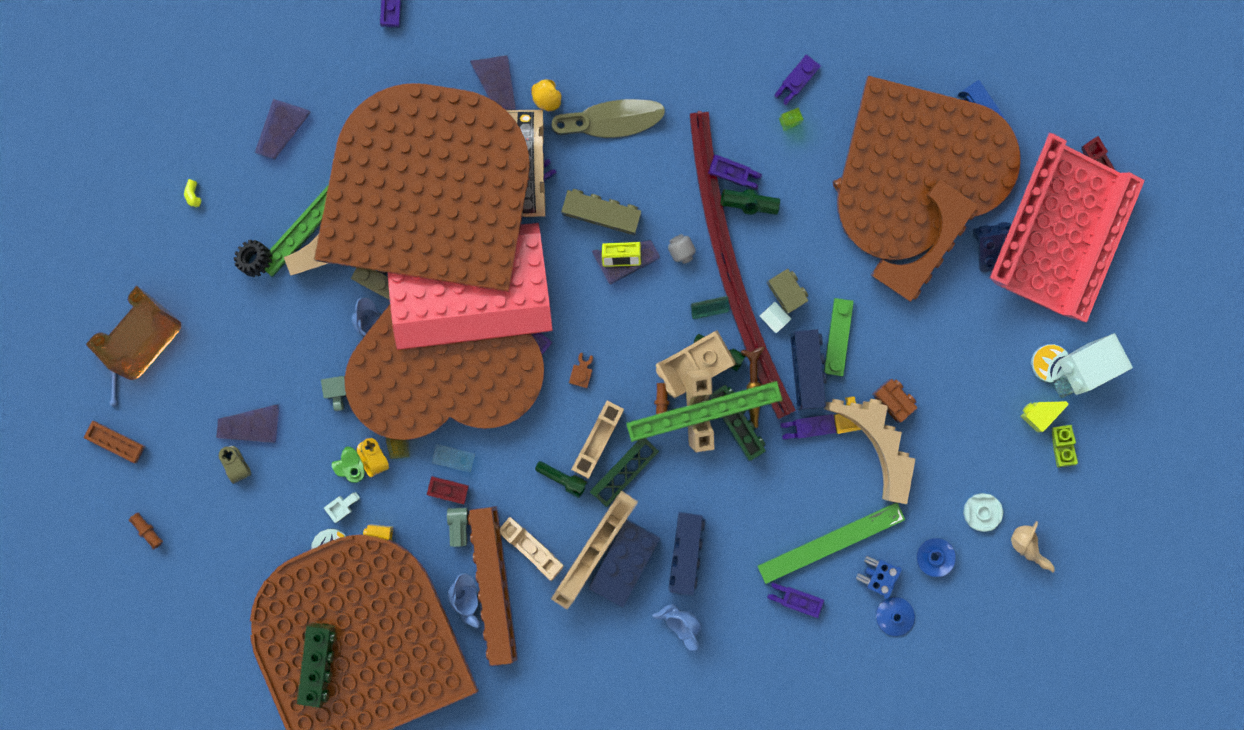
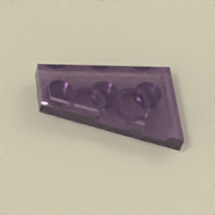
M508 56L470 61L489 99L495 101L505 110H516Z
M273 99L255 153L275 160L311 112Z
M651 240L640 242L641 265L604 267L602 264V250L592 251L609 285L660 259Z
M279 404L219 418L216 438L276 443Z

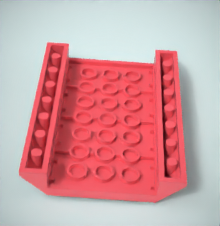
M1049 133L990 279L997 286L1055 313L1087 322L1145 180L1130 172L1119 173L1066 146L1067 140Z
M539 223L520 225L509 292L388 273L392 325L397 350L552 331Z

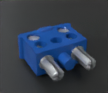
M866 556L865 558L877 564L864 559V562L875 568L874 570L869 567L866 568L865 573L870 575V578L858 573L856 579L867 584V588L888 599L902 568L899 566L895 567L881 559L877 561ZM882 565H886V570L883 571L881 569ZM881 573L882 578L878 579L877 575ZM875 582H878L877 588L873 587Z

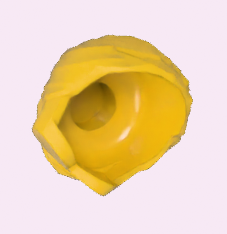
M541 80L531 88L532 98L536 106L548 112L556 110L561 105V93L555 89L556 83L553 80Z

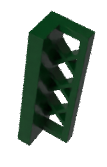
M646 438L638 440L590 490V493L607 507L659 451ZM645 444L654 451L649 457L640 458V449ZM630 460H638V469L636 471L627 472V463ZM640 460H645L640 466ZM625 466V472H620V470ZM617 474H625L623 485H614V477ZM612 480V485L606 486ZM603 488H612V496L605 501L599 493Z

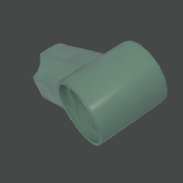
M448 508L447 524L450 532V546H467L468 508Z

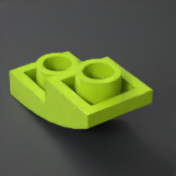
M1072 425L1053 427L1052 441L1057 468L1077 465L1078 461L1074 448L1076 441Z

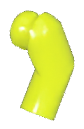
M188 179L184 197L189 206L199 207L201 198L196 197L194 193L198 182Z

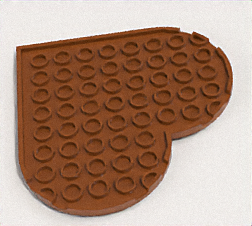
M867 76L837 195V212L844 232L860 250L877 258L899 260L924 252L935 243L939 232L940 221L937 208L926 196L936 180L941 179L978 204L976 208L978 212L975 216L993 210L1006 199L1017 181L1020 169V149L1017 138L1006 120L986 106Z
M390 304L353 351L345 372V391L352 411L367 428L387 438L400 440L415 439L434 432L446 423L450 417L464 425L485 429L501 427L517 420L531 408L540 393L544 377V364L540 348L531 334L397 350Z

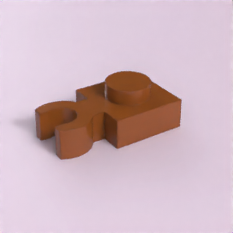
M580 353L578 356L580 365L573 366L569 383L588 388L592 369L587 367L592 363L593 356L590 355L589 360L584 362L582 360L583 353Z

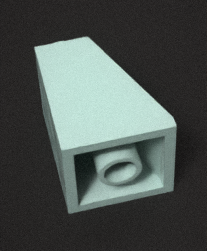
M1115 333L1087 343L1058 360L1076 395L1090 391L1133 368Z

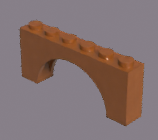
M941 179L936 180L926 195L936 206L940 221L938 236L931 249L920 259L908 264H891L881 259L871 273V276L910 302L912 299L916 300L918 298L923 283L927 284L933 276L931 272L935 267L938 268L944 260L942 256L946 251H951L955 245L954 239L957 235L961 236L966 229V222L969 219L972 220L978 212L976 210L978 204Z

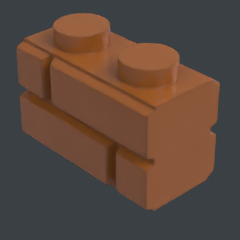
M889 379L872 395L876 400H881L882 405H887V412L897 423H901L918 407L915 405L916 400L910 394L906 395L902 389L904 387L897 379Z

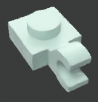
M356 492L346 499L339 496L324 507L334 523H337L352 512L349 506L358 501L360 497Z

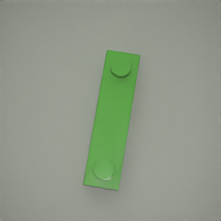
M838 298L833 300L824 372L829 375H844L854 302L852 300Z

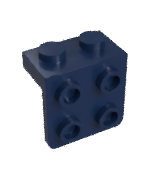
M1001 222L998 225H983L973 229V236L979 243V268L982 272L994 269L1012 225L1011 223Z

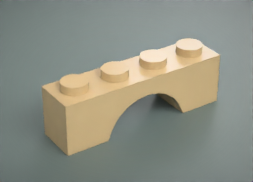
M704 369L685 372L687 406L708 400L712 394L711 375ZM710 421L688 426L689 446L695 452L714 450V431Z
M606 401L571 470L589 479L624 411L623 408Z

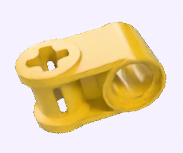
M367 438L358 444L357 454L369 477L389 469L388 461L375 439Z

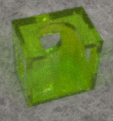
M799 107L781 114L779 118L784 131L800 125L804 120Z

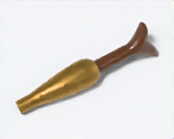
M759 347L752 352L741 350V353L750 361V382L747 384L746 389L761 385L758 382L757 362L765 347ZM760 407L749 409L750 418L755 428H758Z

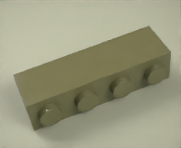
M567 190L561 211L563 216L635 236L641 216V211L638 210L637 206L628 204L626 207L613 199H609L608 202L601 200L602 197L595 194L587 196L583 195L584 192L581 190Z

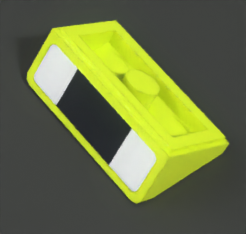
M640 242L603 243V266L641 265Z

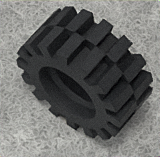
M248 240V243L243 242V247H238L240 251L235 252L237 257H234V264L237 269L247 276L255 277L256 275L259 277L261 276L260 272L265 273V268L269 269L270 265L268 263H272V259H270L272 257L271 251L257 240ZM257 253L256 259L249 264L250 258Z

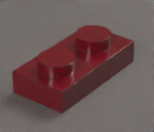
M431 476L427 495L465 504L469 485Z

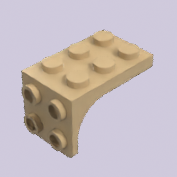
M718 330L680 352L657 363L656 372L661 379L663 378L669 395L676 398L686 392L685 372L704 369L712 378L732 367L736 362Z

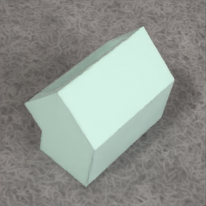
M776 302L760 315L775 333L791 320Z

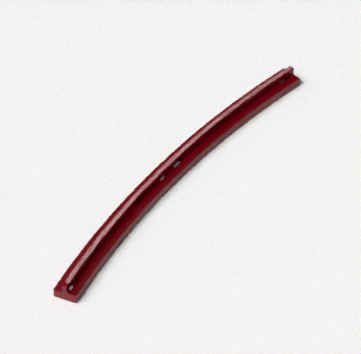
M698 111L697 113H690L691 136L698 185L720 278L745 349L752 352L759 347H765L757 362L758 379L761 385L777 381L782 401H779L784 412H782L778 402L771 403V406L777 418L780 419L796 410L769 355L750 306L734 255L723 206H720L721 195L718 179L716 176L708 174L714 157L709 112Z

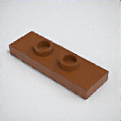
M96 421L91 422L83 437L133 463L138 462L146 447Z

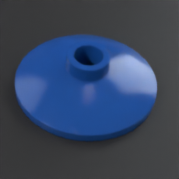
M928 539L921 544L917 551L918 566L929 576H944L955 565V551L951 544L943 539ZM936 553L938 556L936 560H932L931 558L932 554Z
M888 598L877 609V624L888 635L901 636L907 633L914 624V610L910 603L902 598ZM896 614L900 615L898 621L894 620V615Z

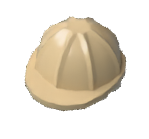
M1035 521L1033 526L1024 525L1016 528L1011 541L1013 547L1020 553V556L1024 555L1026 559L1035 561L1041 568L1050 570L1053 573L1055 571L1053 564L1039 553L1038 537L1035 533L1038 521Z

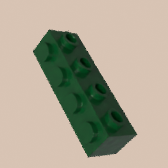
M724 385L712 392L709 399L734 392L731 387L727 388ZM745 411L721 417L747 461H751L766 452L764 448L766 446L761 436L757 437L754 430L756 428L751 420L747 421L744 416Z
M313 622L306 626L297 705L320 708L329 700L330 691L328 690V683H330L332 678L330 666L335 655L332 650L333 644H335L337 639L334 625Z

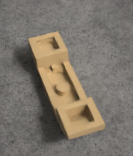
M511 517L501 526L500 534L537 566V569L550 581L564 567L543 544Z

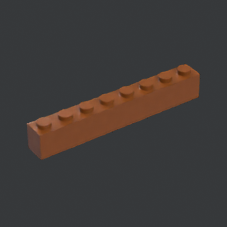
M497 506L469 510L468 523L472 529L470 540L472 545H474L473 561L477 566L475 577L476 582L479 583L478 599L482 604L481 620L485 626L483 637L487 641L488 648L486 649V658L490 666L511 664L518 660Z

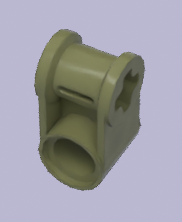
M227 446L220 450L219 459L232 484L251 475V470L237 447ZM232 451L233 455H231V458H227L228 452Z

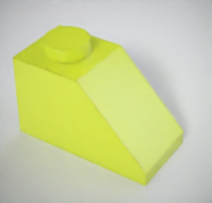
M1066 401L1029 403L1022 410L1024 413L1020 417L1036 432H1043L1069 404Z

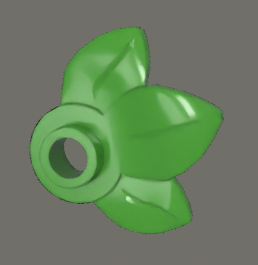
M347 446L343 449L341 460L331 463L335 474L340 477H346L352 483L360 482L365 476L363 463L357 452L351 447ZM357 470V475H351L352 471Z

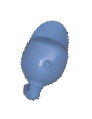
M359 298L357 300L355 313L352 316L355 330L364 337L380 317L374 302L369 298Z
M459 574L454 584L448 590L450 605L454 611L461 615V619L465 624L478 628V618L473 615L478 606L474 579L468 574Z
M670 604L658 613L652 614L655 619H665L668 627L677 633L678 638L684 641L685 646L689 650L695 651L699 649L696 635L700 632L701 625L691 612L680 611L678 607Z

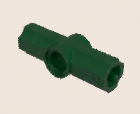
M724 189L721 194L720 206L742 209L747 215H753L757 212L777 215L780 199L758 195L752 189L745 190L744 192Z

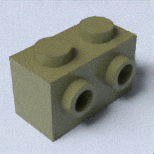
M789 269L784 270L766 282L786 314L808 302V293L803 287H799L796 282L798 281L796 274L793 271L790 272Z

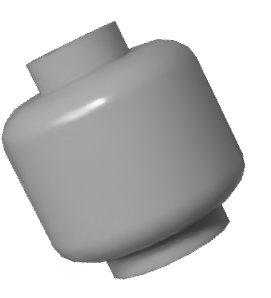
M680 234L669 241L668 250L675 262L682 261L685 264L693 259L692 256L695 254L696 249L689 236Z

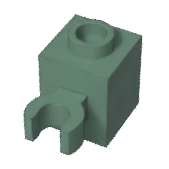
M345 376L321 379L324 399L333 398L334 411L344 410L342 397L346 396Z

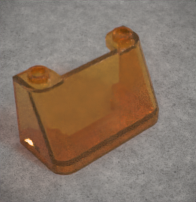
M138 286L128 295V302L133 308L109 335L102 332L97 333L86 344L110 371L129 380L139 378L181 329V322Z

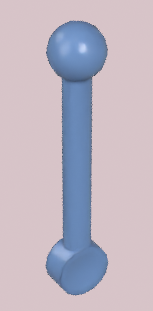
M113 366L110 368L112 373V396L109 404L116 406V374L119 372V369Z

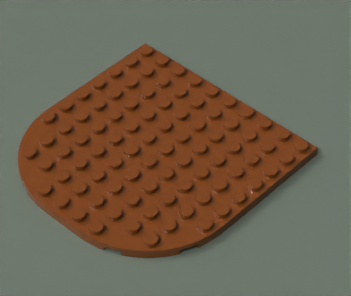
M410 83L392 86L368 97L351 113L338 137L314 260L509 292L530 171L528 148L520 127L513 117L495 101L481 94L466 90Z
M359 534L329 541L295 556L277 567L269 578L264 581L256 595L250 617L252 649L286 730H390L479 691L428 573L415 556L391 540L379 536ZM313 622L334 625L335 632H337V639L335 644H333L332 650L335 653L334 660L330 666L332 678L330 683H328V690L330 691L329 700L320 708L297 705L306 626Z

